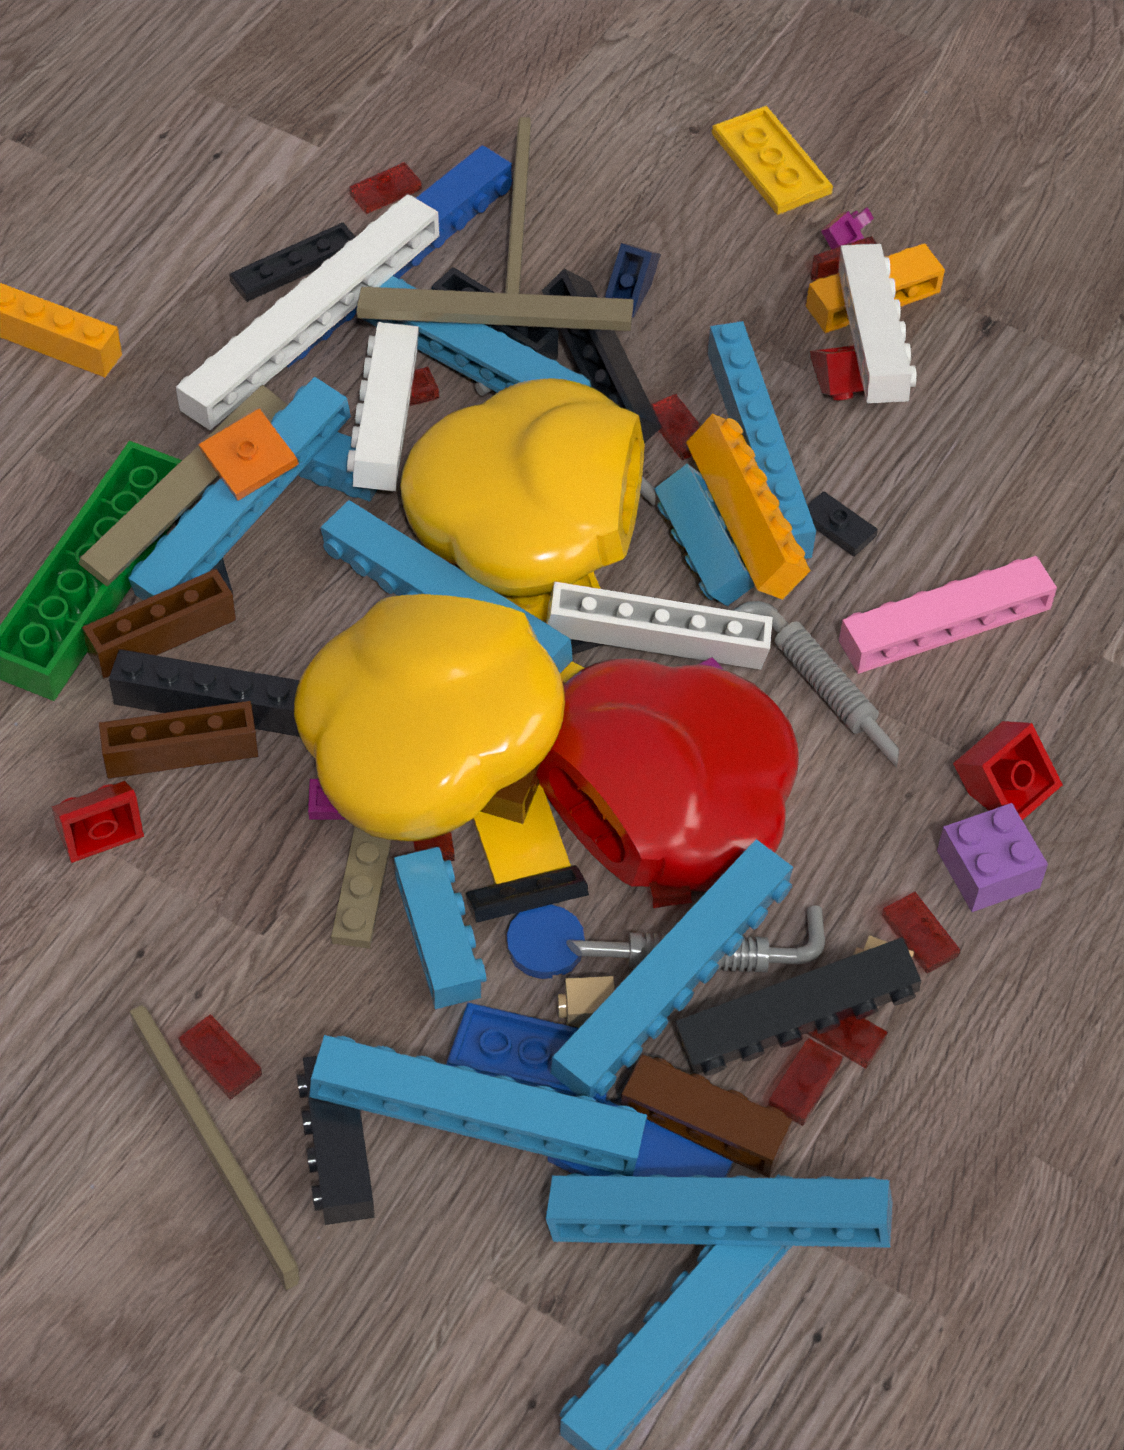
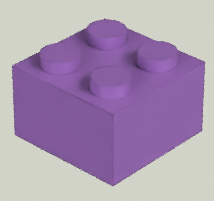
M1012 803L944 826L937 849L971 912L1040 888L1048 866L1047 861Z

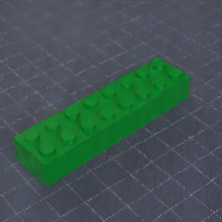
M130 440L0 624L1 681L49 700H56L87 653L82 627L115 612L131 588L129 577L133 568L140 561H144L155 550L157 542L168 533L174 522L108 586L104 585L79 564L80 557L182 461L181 459Z

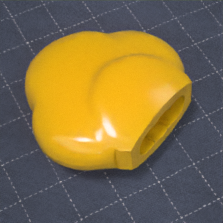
M556 378L520 382L497 392L482 404L454 411L430 427L413 445L407 456L402 471L400 488L408 522L419 541L428 550L448 562L457 564L470 578L500 595L513 597L537 596L552 592L554 582L573 584L599 568L623 560L627 555L637 516L645 445L639 415L619 407L600 391L590 386Z
M431 594L400 595L381 599L360 620L331 639L316 654L302 674L297 686L294 716L302 742L316 760V769L322 790L340 815L352 825L373 837L394 841H419L446 834L464 825L487 805L495 793L526 776L545 758L557 739L562 726L565 693L558 668L547 650L539 643L525 613L509 607L470 598Z

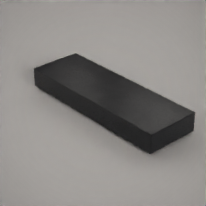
M574 865L468 891L465 894L467 905L476 923L588 896L589 892L585 878L578 866Z

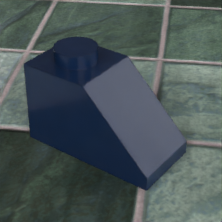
M621 243L605 298L633 299L632 318H634L652 285L661 254L632 244Z

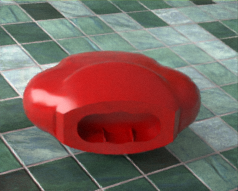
M637 658L611 659L593 664L582 669L563 686L565 708L562 726L552 748L541 761L536 776L539 779L540 786L544 789L545 794L564 823L592 856L612 874L630 886L649 887L655 885L707 892L756 839L776 853L784 836L786 824L785 802L792 791L798 774L799 752L791 723L778 705L758 686L732 672L712 666L699 664L670 667Z

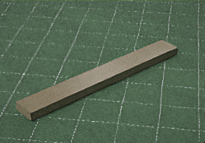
M520 117L518 119L505 291V293L520 294L531 143V118Z
M362 286L357 305V318L617 331H631L633 299Z
M262 384L203 441L259 408L271 423L274 415L278 411L284 410L288 404ZM199 445L80 557L79 564L104 585L108 586L210 485L220 478L200 451Z
M141 1005L131 1010L130 1015L135 1033L286 1291L296 1286L300 1280L296 1261L146 1006Z

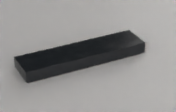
M342 222L229 273L230 282L244 300L249 302L316 271L325 260L334 256L348 241L353 240L356 236Z

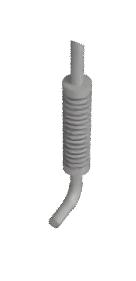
M748 601L733 610L773 617L772 627L778 633L775 638L776 646L788 657L790 662L810 682L811 686L815 688L842 721L846 723L847 727L854 734L864 731L897 768L899 748L875 722L879 715L878 710L860 692L858 687L838 667L833 659L829 657L824 649L820 647L818 642L811 637L810 633L807 632L800 622L796 621L789 624L776 608L762 601Z
M814 905L807 909L809 939L805 946L797 948L769 947L768 937H755L754 941L752 937H747V941H745L744 937L742 944L732 956L729 957L725 954L717 962L719 964L717 971H720L721 967L723 971H728L730 967V970L733 972L736 971V968H738L739 972H743L744 968H746L747 972H751L752 968H754V972L767 973L769 963L798 965L817 959L824 950L825 945L822 908ZM630 932L629 942L567 940L566 943L569 949L578 956L628 958V967L636 968L666 934H661V937H658V933H654L653 937H650V933H645V937H642V933Z

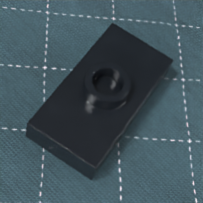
M825 491L807 505L815 529L854 557L877 537L878 529Z

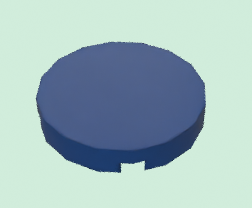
M547 905L520 912L511 921L507 932V949L515 967L526 975L540 979H550L552 975H559L561 973L564 975L571 972L581 961L582 956L573 953L567 946L566 941H585L584 930L577 917L568 910L555 905Z

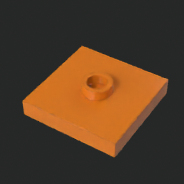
M260 408L199 444L200 451L237 501L299 465L297 457Z

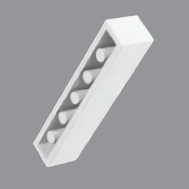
M881 244L841 245L838 273L866 402L909 401L910 387L916 386L915 366H910V344L904 343L906 328L905 322L899 321L901 313L899 299L894 300L895 280L894 278H889L890 259L889 257H884Z
M378 322L376 335H369L367 356H372V358H365L363 378H367L368 381L361 380L359 400L364 401V404L357 403L355 424H360V427L353 426L351 448H356V451L349 450L347 471L353 472V487L396 491L417 357L419 326Z
M554 582L548 603L546 624L574 640L704 661L713 657L717 663L761 670L770 650L773 617Z

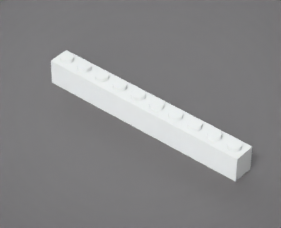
M409 194L391 205L388 211L376 221L371 222L353 240L348 241L334 256L325 260L310 276L302 279L298 286L286 296L278 299L275 305L263 315L255 318L251 325L239 335L231 338L227 345L215 355L207 358L204 364L191 375L183 378L179 385L176 386L180 411L207 429L212 430L262 384L265 385L358 305L361 286L380 287L438 238V211Z

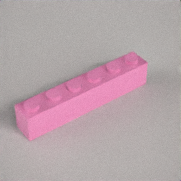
M1037 556L1024 560L1017 559L1006 566L994 570H984L976 576L961 581L954 580L943 587L928 592L920 591L912 597L897 602H887L879 608L864 613H854L842 620L839 643L857 674L1050 610L1057 587Z

